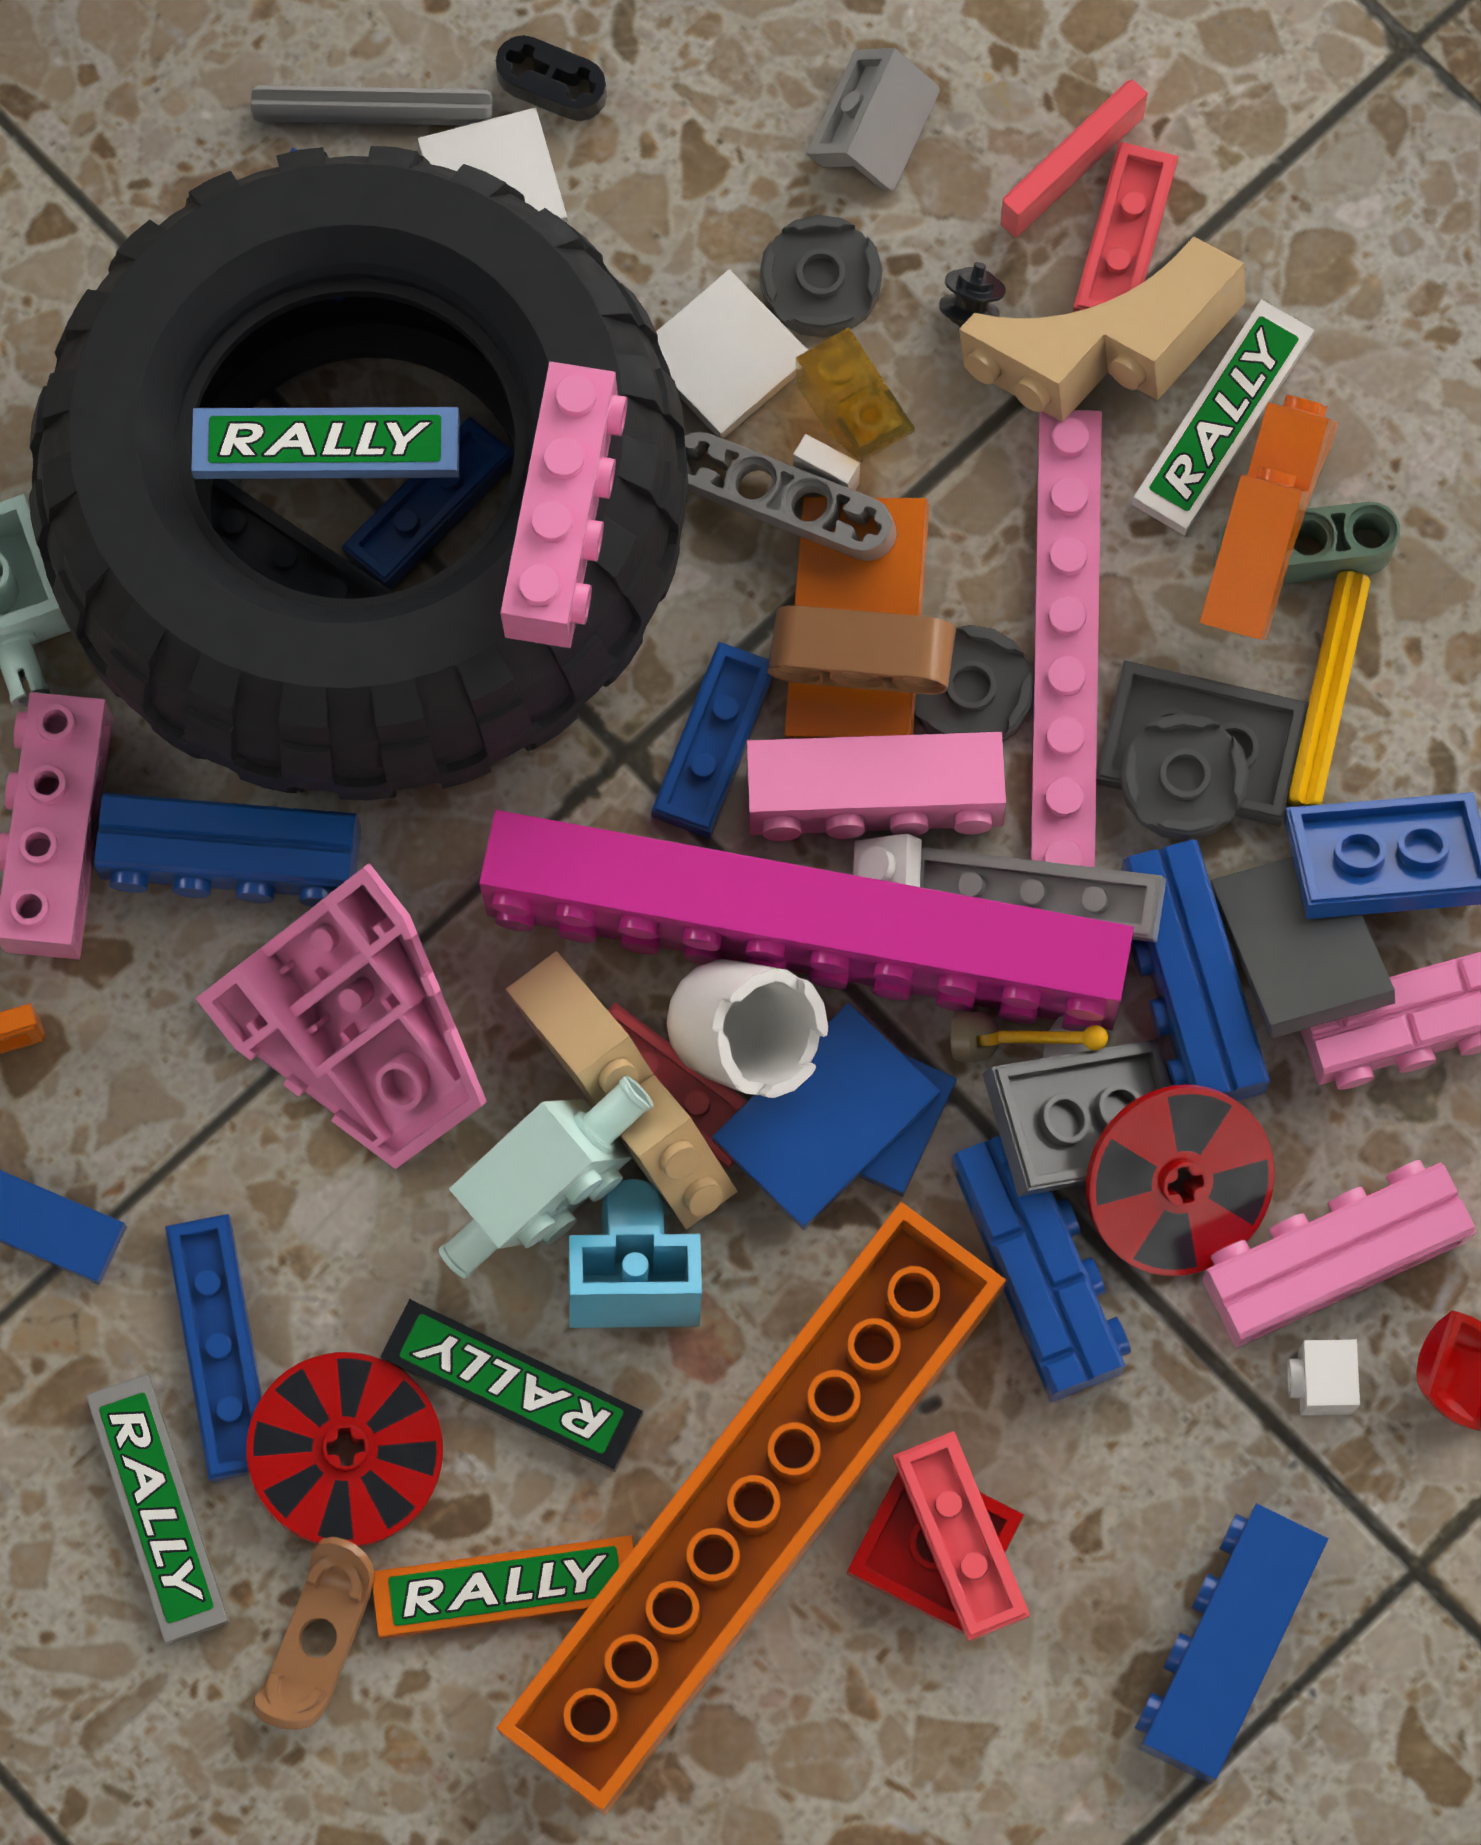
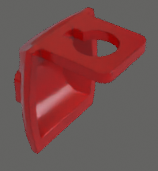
M1452 1310L1434 1325L1422 1345L1416 1369L1417 1383L1424 1397L1441 1415L1455 1424L1478 1431L1481 1429V1322L1472 1316Z

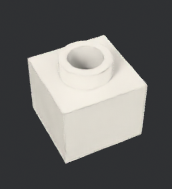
M1357 1339L1304 1340L1298 1350V1359H1288L1289 1398H1300L1301 1416L1353 1415L1359 1407Z

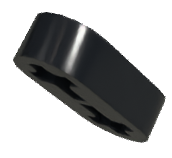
M525 35L512 37L499 48L495 60L498 80L504 91L513 97L576 121L593 118L605 106L607 98L605 76L600 67L591 60L535 37ZM526 57L533 58L534 70L537 72L526 70L522 77L514 76L513 64L511 62L521 64ZM581 79L588 80L591 94L581 93L577 100L570 99L567 85L577 86Z

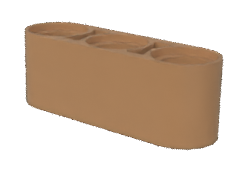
M783 606L776 610L767 673L777 679L800 684L915 694H942L948 689L956 627L945 620L926 616L808 606Z

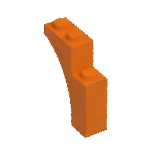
M1288 394L1285 396L1283 406L1267 402L1247 476L1241 474L1199 623L1251 638L1267 640L1279 594L1309 500L1322 466L1332 448L1338 423L1325 417L1328 406Z

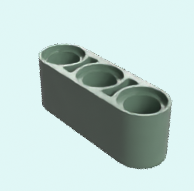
M1378 502L1307 508L1297 537L1308 536L1315 539L1322 551L1314 555H1303L1293 548L1282 585L1336 579L1338 573L1343 570L1359 572L1365 575L1380 572L1388 565L1400 535V524L1397 516L1389 507ZM1227 524L1224 525L1218 538L1214 553V568ZM1361 529L1372 530L1382 538L1384 544L1377 548H1366L1355 540L1353 533Z

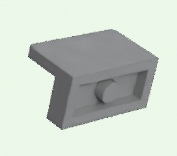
M896 48L854 50L806 154L821 167L854 166L881 190H894L939 95V86Z

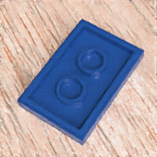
M1474 792L1286 808L1284 824L1306 919L1481 905V817Z
M849 1002L828 1022L827 1036L819 1037L818 1049L811 1063L816 1065V1069L795 1091L775 1098L754 1095L712 1136V1142L803 1231L941 1093L923 1073Z

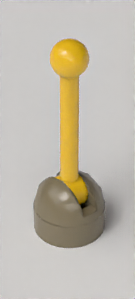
M955 1011L951 1023V1052L955 1062L986 1060L994 1055L1000 1043L1084 1044L1088 1049L1098 1051L1104 1048L1108 1042L1106 1030L1099 1025H1091L1084 1031H1006L998 1029L997 1023L988 1014L977 1011Z

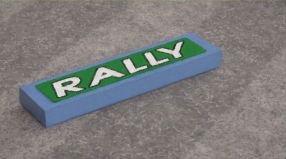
M458 407L193 408L191 472L194 479L459 478Z

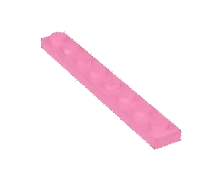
M1074 410L1064 422L1041 411L1038 417L1030 860L1095 867L1102 411Z

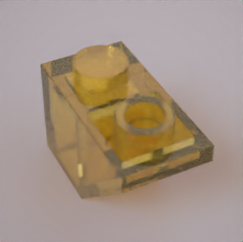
M850 327L796 357L797 387L826 432L860 463L915 432V427Z

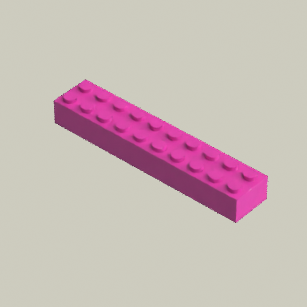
M500 810L494 811L479 882L487 916L496 917L495 923L507 929L532 931L535 924L559 929V936L576 942L593 943L596 940V936L621 940L620 946L622 948L641 954H657L659 947L684 952V959L701 965L720 959L759 964L810 975L809 981L811 983L826 988L845 989L847 988V983L851 982L873 986V994L891 1000L905 1001L910 999L911 994L936 998L935 1004L951 1011H973L974 1005L998 1009L999 1017L1016 1023L1033 1024L1036 1023L1037 1017L1057 1020L1061 1016L1063 1017L1062 1028L1068 1031H1084L1091 1025H1099L1104 1029L1113 1031L1122 998L1134 926Z

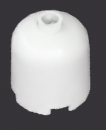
M726 959L715 960L697 966L680 981L670 1000L666 1023L670 1045L685 1066L702 1077L745 1094L761 1095L768 1098H775L795 1091L813 1074L816 1065L811 1063L817 1052L819 1037H825L828 1033L825 1005L812 983L797 977L785 969Z

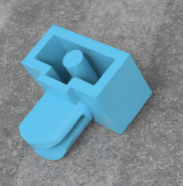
M638 1179L621 1181L603 1199L601 1213L602 1235H569V1328L699 1327L702 1300L700 1234H665L663 1199L655 1186Z

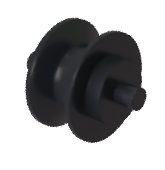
M975 262L973 267L950 271L945 277L946 287L954 294L942 297L939 302V309L953 323L959 325L958 330L974 313L994 317L1000 316L999 310L991 302L1002 299L1006 288L999 279L985 270L986 265L984 263Z

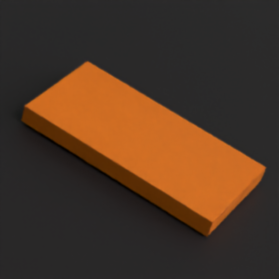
M803 497L801 520L809 522L821 517L826 511L827 498ZM875 498L886 506L896 524L897 531L895 544L887 554L879 559L870 561L856 559L800 536L795 606L922 616L930 508L927 498ZM846 504L842 505L839 521L851 525L859 541L862 542L867 534L878 535L880 530L874 517H871L866 525L856 523L847 519L843 511V507ZM788 682L784 736L786 739L913 735L916 694Z

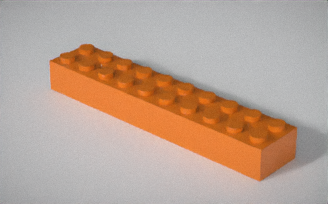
M900 1201L498 1724L496 1729L500 1735L606 1816L1003 1294L1006 1279Z

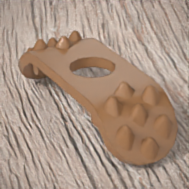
M328 1537L320 1540L313 1548L308 1576L266 1682L254 1698V1714L261 1721L281 1729L298 1730L312 1726L325 1711L364 1615L373 1586V1563L367 1554L356 1544L345 1539ZM326 1620L332 1623L336 1630L337 1639L335 1646L323 1657H310L302 1648V1633L311 1622Z

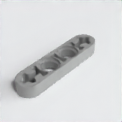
M698 431L684 436L687 462L691 457L701 459L705 451H708L707 454L717 468L727 471L724 484L718 472L701 467L696 475H693V471L687 463L689 492L856 559L865 561L879 559L887 554L895 544L897 536L896 524L886 506L877 499L710 433ZM764 471L771 475V487L761 498L752 500L740 495V482L750 472ZM813 492L827 498V507L821 517L809 522L795 517L794 508L800 497ZM846 504L843 507V511L847 519L856 523L866 525L870 518L874 517L880 530L878 535L867 534L862 542L859 541L854 528L849 524L839 521L842 505Z

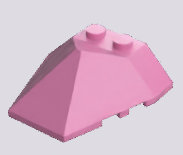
M370 863L195 998L234 1049L250 1061L256 1057L260 1058L286 1078L283 1084L298 1097L303 1093H307L335 1114L331 1120L334 1124L394 1169H397L487 1102L411 916Z

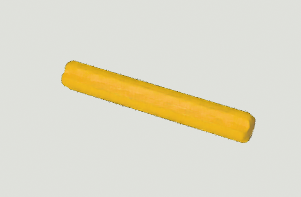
M1343 570L1338 573L1335 581L1287 798L1288 804L1293 807L1321 805L1323 801L1371 582L1370 578L1363 573Z

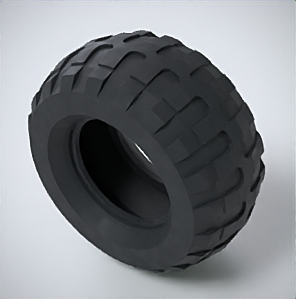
M371 146L368 157L343 156L329 158L327 153L324 152L323 147L300 149L276 155L279 167L255 172L239 180H236L233 173L228 171L207 180L189 191L185 207L170 215L161 224L158 225L149 219L132 233L116 251V256L111 260L108 268L109 274L104 278L97 290H86L63 331L54 352L57 358L55 372L50 373L47 386H43L39 395L30 436V450L33 457L32 489L29 495L30 517L47 579L70 631L78 641L99 678L117 697L122 698L129 707L141 715L150 724L155 733L175 748L193 758L208 759L213 763L227 767L236 772L241 780L262 788L286 793L304 792L305 789L329 791L339 794L341 800L368 801L396 797V790L419 788L435 783H441L442 788L445 789L470 782L490 773L491 766L494 763L509 757L520 749L525 748L527 751L540 747L559 735L578 719L577 712L583 704L595 695L602 686L607 687L612 684L630 664L643 643V633L655 613L658 603L666 597L680 553V538L685 519V505L687 503L688 468L681 401L675 380L671 377L669 367L660 349L658 335L646 310L637 297L609 272L603 263V255L586 237L548 209L544 208L538 211L525 202L524 195L486 171L463 164L458 171L430 164L424 156L419 155L418 151L389 146ZM348 297L344 305L331 300L333 298ZM388 358L407 361L439 372L461 384L474 394L492 412L512 443L514 461L504 498L484 533L466 553L437 575L415 586L376 597L344 599L310 595L278 584L253 570L238 558L221 540L212 527L211 502L213 479H194L191 472L193 408H199L202 397L218 368L238 367L239 373L216 396L209 408H253L272 390L289 379L307 370L347 359ZM550 361L616 372L618 395L627 397V411L622 436L611 435L607 458L616 460L611 495L609 499L599 498L595 521L604 522L600 554L597 562L587 561L583 584L592 586L588 617L585 625L575 623L571 648L505 638L500 614Z

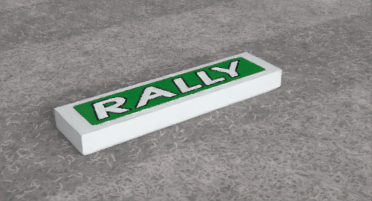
M1261 299L1134 495L1132 505L1185 536L1264 414L1267 402L1271 403L1311 341L1314 329Z

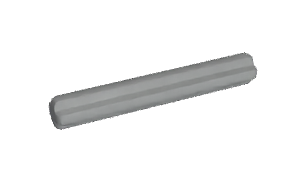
M257 85L253 87L251 94V112L253 119L258 122L466 126L492 119L493 98L491 92L487 89Z

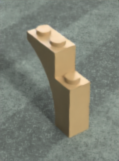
M1193 236L1171 261L1148 280L1112 300L1088 309L1042 318H1005L974 313L959 329L964 368L981 383H993L1016 396L1028 409L1035 412L1043 411L1061 422L1066 420L1107 373L1112 375L1123 387L1130 390L1138 389L1150 397L1159 400L1246 303L1244 263Z
M557 951L505 989L532 1030L551 1051L593 1106L615 1088L624 1076L634 1079L650 1096L654 1106L649 1111L644 1112L618 1139L631 1154L651 1184L658 1190L665 1204L685 1230L715 1211L719 1205L738 1192L691 1117L653 1074L627 1032Z

